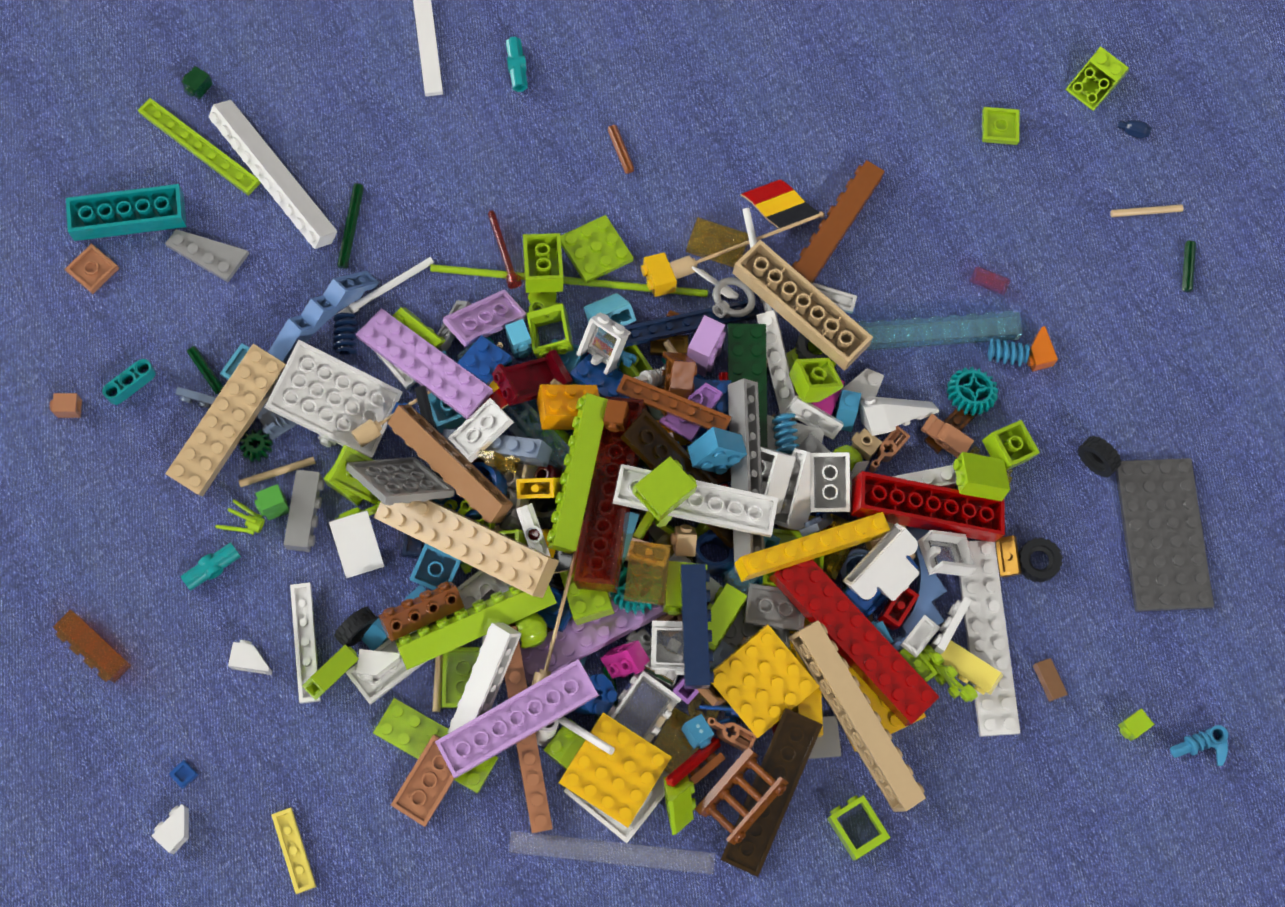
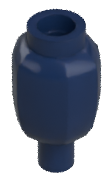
M1139 120L1119 121L1118 128L1125 129L1128 135L1140 139L1149 138L1152 129L1146 122Z

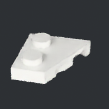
M867 368L842 390L861 393L860 400H864L866 397H876L884 375Z

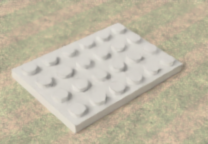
M298 340L264 408L342 446L346 445L372 458L388 425L387 422L381 425V435L362 448L353 437L351 431L369 419L372 421L377 420L379 423L390 416L403 392Z

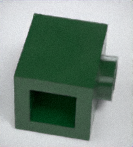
M196 66L189 73H186L181 81L184 92L190 97L195 96L199 100L213 85L210 75Z

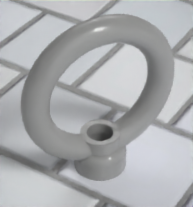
M727 277L721 279L713 289L715 305L712 307V310L719 318H723L725 315L744 317L755 306L754 292L738 278ZM726 285L740 287L747 295V306L741 310L731 309L729 304L721 299V289Z

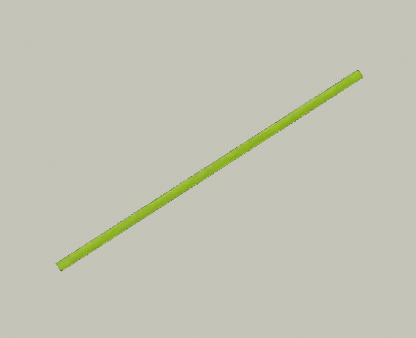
M435 264L430 266V272L525 280V273ZM563 276V284L652 292V290L649 291L647 284L596 279L585 284L582 278ZM676 287V292L670 294L707 297L708 290Z

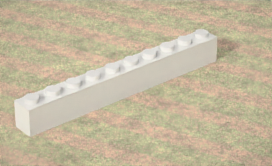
M228 100L213 104L209 115L211 122L215 124L232 148L242 158L243 162L247 164L264 188L267 189L285 214L295 224L296 228L304 235L306 240L314 249L332 244L337 230L233 101Z

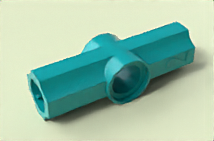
M510 37L506 40V50L512 90L523 92L525 89H528L525 55H523L521 39Z
M230 542L214 554L210 553L202 557L195 567L180 577L191 591L206 580L218 577L225 567L238 560L241 556Z

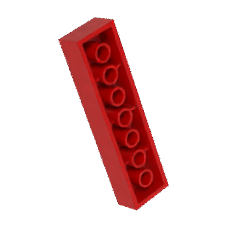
M861 471L852 479V516L865 518L883 512L888 523H898L899 525L930 531L937 530L966 534L967 538L995 542L1005 535V499L997 501L959 494V490L865 471Z

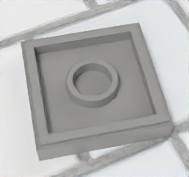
M836 716L823 717V736L817 738L809 759L841 757Z

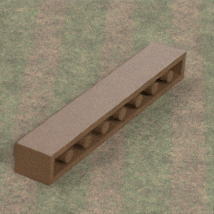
M398 405L387 423L392 428V431L405 440V444L413 448L418 453L417 455L430 465L433 471L439 473L443 477V481L451 485L456 490V493L469 503L472 509L478 511L484 521L490 524L502 522L513 506V503L411 405Z

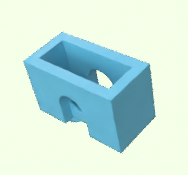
M521 319L505 325L506 338L514 359L518 357L525 358L532 353L531 337L524 320Z

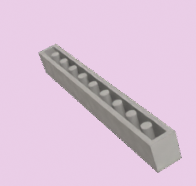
M743 378L728 384L729 416L732 417L729 431L742 435L747 455L740 462L731 467V488L762 494L758 382ZM733 530L734 563L741 556L765 549L764 536Z

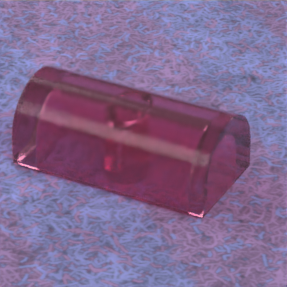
M978 266L975 267L969 280L973 284L1001 295L1006 293L1011 281Z

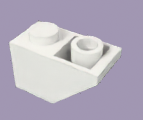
M182 804L175 806L170 811V817L165 822H160L154 828L155 833L152 835L171 854H175L189 839V808Z

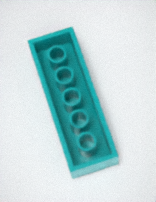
M179 184L66 198L67 228L74 241L187 227L184 193Z

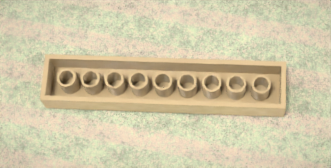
M433 500L394 503L393 505H385L381 501L374 516L375 519L532 596L544 597L559 563V560Z
M815 621L790 635L788 638L811 676L820 686V691L893 812L908 811L926 799L923 794L924 789L922 785L915 781L912 776L914 773L911 767L904 763L902 752L897 746H894L891 741V734L881 725L879 714L872 710L869 705L871 702L868 696L861 692L859 681L855 676L851 675L848 670V663L838 654V647L833 640L829 639L825 625Z

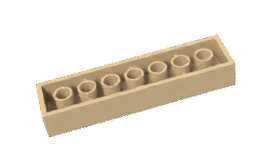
M759 240L735 263L733 274L844 371L870 346L873 339L872 335L763 241Z
M252 344L165 474L203 497L239 444L240 439L243 438L269 399L286 364L257 345Z

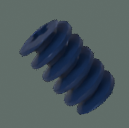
M338 313L334 316L333 349L336 353L342 355L357 353V349L352 348L357 346V342L352 341L357 339L356 334L352 333L358 331L356 327H353L358 324V321L353 320L356 318L355 314Z

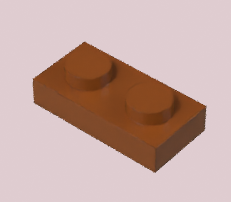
M721 752L718 755L715 753L710 755L705 760L707 764L703 768L698 766L689 773L692 776L689 781H693L694 785H696L726 759Z

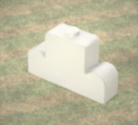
M896 523L842 581L863 599H871L875 596L878 589L892 601L896 600L919 575V571L906 558V556L916 552L918 547L917 540L906 528Z

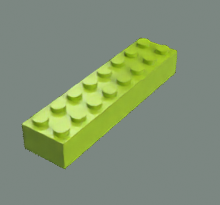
M548 585L543 598L532 596L510 586L506 592L498 591L493 593L488 600L483 601V599L475 601L470 608L465 609L464 607L454 612L452 616H445L435 621L436 623L426 625L416 632L398 638V640H395V643L406 669L409 670L487 635V630L492 623H505L509 625L556 604L557 602L550 586Z

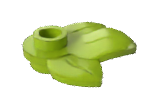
M529 293V312L535 311L537 308L543 309L560 304L556 302L557 293Z

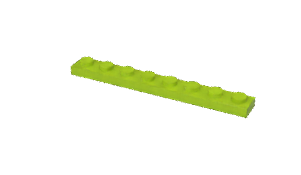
M149 98L138 109L140 115L249 196L261 184L258 178L153 99Z

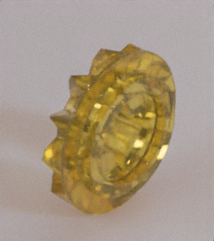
M699 692L688 704L690 717L693 719L702 714L704 718L713 717L716 719L720 710H707L706 717L702 711H695L701 705V699H703L706 705H711Z

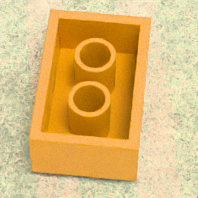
M541 384L536 400L542 430H574L572 423L574 417L578 414V409H576L578 399L586 393L599 396L597 385Z

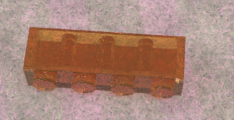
M71 609L53 626L57 631L55 635L62 642L67 640L71 644L69 648L77 656L81 653L85 657L83 661L91 669L95 666L100 671L97 675L105 682L110 680L115 683L132 666Z

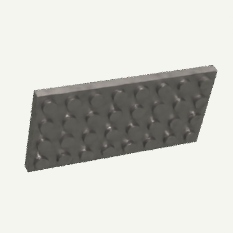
M1191 458L1122 461L1121 466L1116 470V479L1135 612L1213 608V596Z

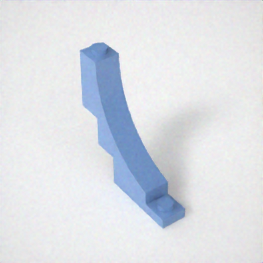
M368 271L333 278L324 294L311 298L301 315L288 318L268 352L283 363H287L298 340L307 343L329 319L351 303L360 299L365 291L375 289L379 282Z
M914 527L907 529L917 542L929 532L928 530ZM919 544L915 552L916 557L914 558V562L919 567L917 569L919 575L917 576L916 590L919 597L914 603L906 621L899 629L902 636L897 637L892 642V646L898 652L904 649L901 643L924 615L938 626L944 622V619L932 602L942 597L947 590L936 574L929 575ZM942 550L935 557L937 564L941 561L950 562Z

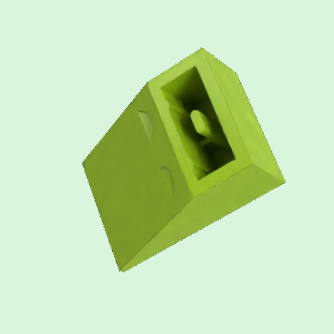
M1100 46L1065 90L1094 111L1128 73L1129 67Z

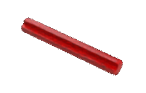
M715 737L711 738V743L708 746L698 749L665 778L666 784L671 787L677 785L720 748V740Z

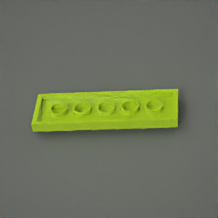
M394 698L373 734L412 757L419 759L433 734L442 738L449 734V729ZM494 756L455 778L454 781L478 794L499 758Z

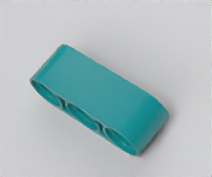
M140 359L103 387V395L111 404L118 405L155 377L156 371L148 360ZM144 368H149L147 372L141 373ZM133 379L131 384L126 385L128 380ZM113 391H117L115 396H110Z

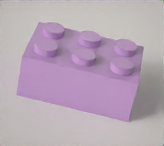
M705 315L687 350V356L697 364V374L704 377L707 372L711 373L715 365V359L717 356L719 357L723 349L726 332H724L725 324Z

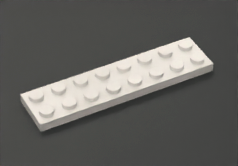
M621 464L613 504L649 511L632 491L634 485L652 470ZM696 480L697 488L695 493L668 514V516L771 538L778 498Z

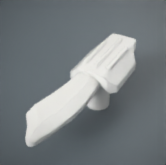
M692 266L695 272L716 285L718 281L704 270ZM728 285L724 286L720 291V295L723 294L729 299L737 300L739 294Z

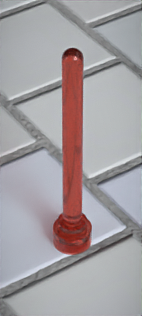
M490 210L488 212L489 220L508 274L506 278L507 286L510 289L518 288L522 285L520 275L514 271L496 214L493 210Z

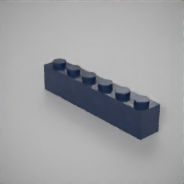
M681 564L684 688L706 689L710 687V683H714V672L709 668V662H713V650H709V642H712V630H708V622H711V610H707V602H710L711 596L710 590H706V582H710V572L706 570L705 564Z

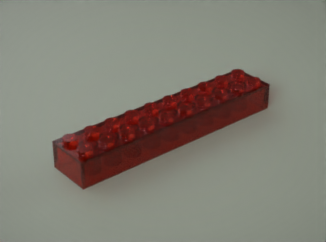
M605 396L606 399L628 402L630 412L625 431L641 412L647 411L644 399ZM603 425L588 494L574 583L577 589L617 593L631 507L613 504L621 464L637 467L639 456L620 438L625 431L611 432L605 428V425Z

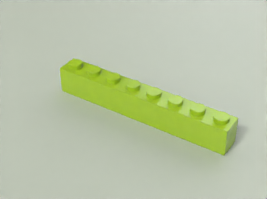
M586 393L577 401L576 409H578V414L573 419L572 427L574 432L568 441L570 450L569 454L567 453L565 456L564 465H566V468L559 482L562 486L555 499L557 508L551 517V522L553 523L552 530L547 535L548 548L568 554L577 550L604 425L603 419L608 401L606 398Z

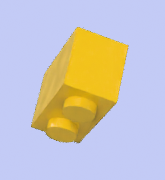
M665 252L644 257L641 272L643 276H646L649 291L652 290L654 297L676 292L677 280Z
M560 478L516 479L517 499L556 498L562 486L559 483Z

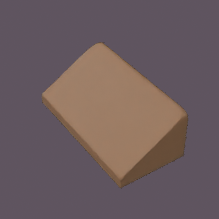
M1051 658L1033 665L1049 702L1068 695Z

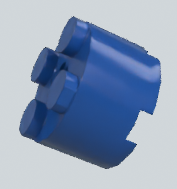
M588 675L599 696L574 711L585 716L601 715L611 709L617 700V692L612 682L605 675Z

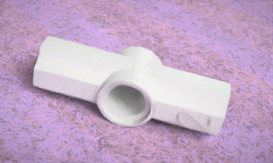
M533 504L517 508L516 511L528 546L551 557ZM537 529L540 533L539 538L531 540L528 536L529 530Z

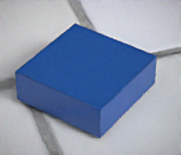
M186 760L180 762L169 773L182 789L199 775Z

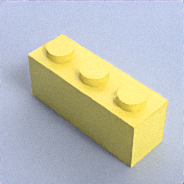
M950 640L945 651L941 654L944 659L942 664L953 666L958 673L957 678L965 684L968 682L974 684V689L982 695L985 693L991 695L1004 676L1000 671Z

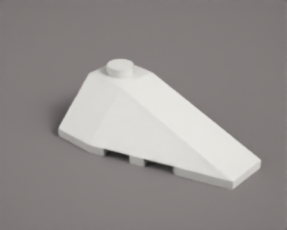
M866 397L864 400H860L859 403L861 422L872 436L892 432L900 424L904 426L909 425L912 419L921 420L929 417L931 414L939 413L937 406L929 401Z
M795 448L792 456L796 457L781 513H776L774 524L800 531V529L805 527L804 523L808 522L810 515V452Z

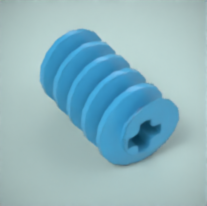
M992 338L988 349V360L991 361L995 357L998 363L1003 358V364H1006L1009 359L1011 365L1018 361V367H1020L1023 362L1027 363L1030 346L1026 344L1023 347L1022 343H1018L1015 346V342L1012 341L1008 345L1007 340H1003L1001 343L1000 339H996L993 343Z
M783 413L775 415L772 420V424L776 425L773 427V431L776 432L774 439L777 440L775 446L778 447L777 451L791 455L794 449L800 446V444L794 443L799 437L793 436V433L797 432L798 429L792 428V426L796 425L797 422L791 421V418H794L796 414Z

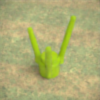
M233 499L232 502L250 515L247 516L231 508L227 510L245 519V526L247 528L215 525L217 529L245 532L254 535L255 532H261L265 519L262 518V515L255 513Z

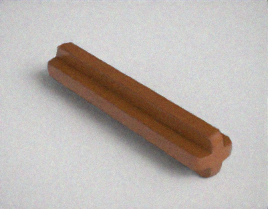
M617 125L609 126L608 133L625 173L634 172L633 163Z

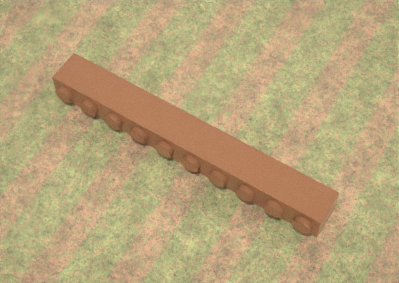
M519 641L504 676L508 699L527 689ZM533 733L516 743L531 832L536 833L553 828L536 733Z

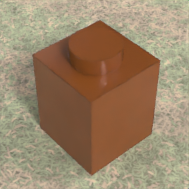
M608 399L603 419L606 429L611 432L625 431L630 412L628 402Z

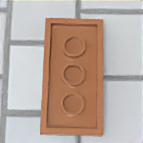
M433 734L391 803V806L424 827L429 823L455 780L435 741L441 738L436 734Z

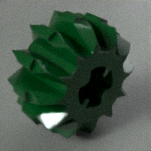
M253 429L251 430V435L245 433L246 439H240L242 446L239 447L240 451L243 452L244 458L249 457L251 462L256 458L258 462H261V457L263 456L268 459L267 452L271 453L273 451L270 447L273 445V441L269 440V434H264L263 430H259L256 434Z

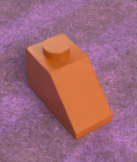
M1045 326L1041 327L1030 346L1027 365L1031 367L1032 372L1052 367L1058 361Z

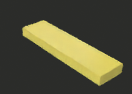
M290 807L272 814L271 816L295 893L299 894L317 887L293 809Z

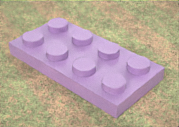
M504 289L445 316L443 323L464 347L475 343L481 335L486 338L505 329L507 324L526 319L527 313Z

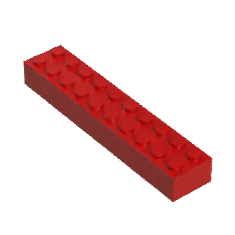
M813 559L778 570L769 577L810 623L819 621L825 625L829 639L833 640L838 647V654L846 660L848 665L905 726L912 725L939 698V695Z

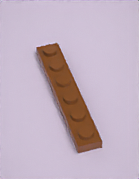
M626 374L623 375L616 390L620 395L707 430L712 427L727 430L732 419L729 415Z

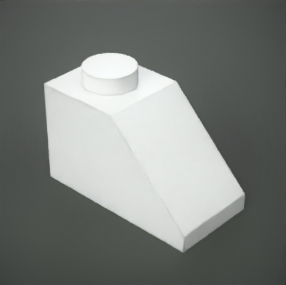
M240 640L239 643L233 642L228 664L231 669L272 675V670L257 648L252 645V642Z
M359 649L356 674L364 681H373V678L379 679L401 662L402 657L400 653Z

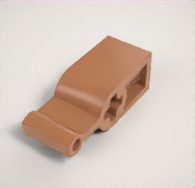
M934 414L928 417L920 429L956 458L962 452H967L974 442L963 432L951 424L944 423Z
M896 426V430L892 431L880 445L877 451L878 459L871 463L869 471L874 473L881 461L889 462L908 441L910 435L899 426Z
M713 717L705 718L708 725L717 730V736L720 740L743 752L748 747L752 749L757 737L751 731L732 722L720 724Z

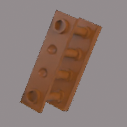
M749 747L695 808L700 815L704 817L711 815L730 833L726 840L733 845L740 843L745 838L746 831L777 796L784 793L788 784L781 776L775 780L757 763L759 755ZM748 769L755 771L771 786L764 796L744 779V773ZM738 784L758 802L750 812L730 794V790L734 785ZM721 800L729 803L744 818L737 827L717 810V805Z

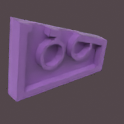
M705 383L692 393L688 400L714 409L723 392ZM670 414L659 420L660 424L690 442L694 440L701 429L700 426Z

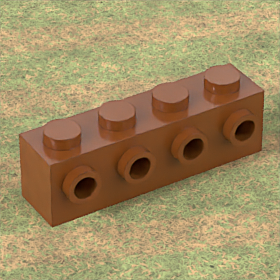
M443 582L437 586L438 588L432 591L426 590L415 599L404 600L400 606L385 609L378 617L387 638L392 642L464 608L457 586L452 582Z

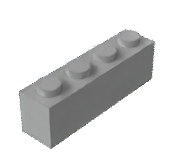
M296 470L284 539V546L287 550L310 552L311 546L314 547L315 535H313L314 527L317 528L318 516L316 514L317 509L321 508L322 502L319 495L320 490L324 489L325 484L320 472Z

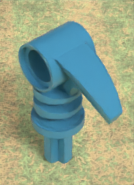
M1216 725L1205 732L1201 731L1198 734H1193L1192 737L1188 735L1184 737V742L1171 746L1170 753L1174 758L1188 753L1194 756L1198 754V751H1203L1204 748L1209 749L1213 747L1216 750L1217 766H1223L1228 752V731L1225 727ZM1213 731L1218 733L1219 740L1213 737Z

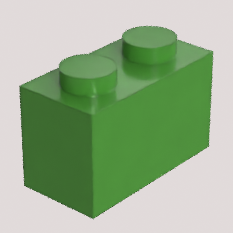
M278 484L255 493L257 499L254 500L256 507L261 515L266 516L268 520L289 513L290 508Z

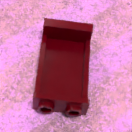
M556 349L550 350L544 358L508 367L498 364L492 373L495 383L499 386L502 396L506 399L509 406L536 399L540 385L550 384L553 379H556L563 385H570L573 381Z

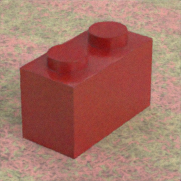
M908 587L896 600L892 601L889 599L877 620L883 621L884 625L892 631L899 628L919 597V594Z

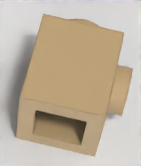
M865 428L861 433L857 431L851 438L853 442L851 446L856 448L866 461L872 458L882 444L881 440L872 436Z
M690 525L675 526L674 533H671L670 539L675 556L695 557L697 542L695 527Z

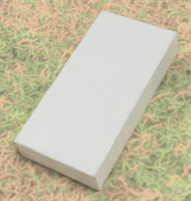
M924 615L901 643V646L916 658L940 629V626Z

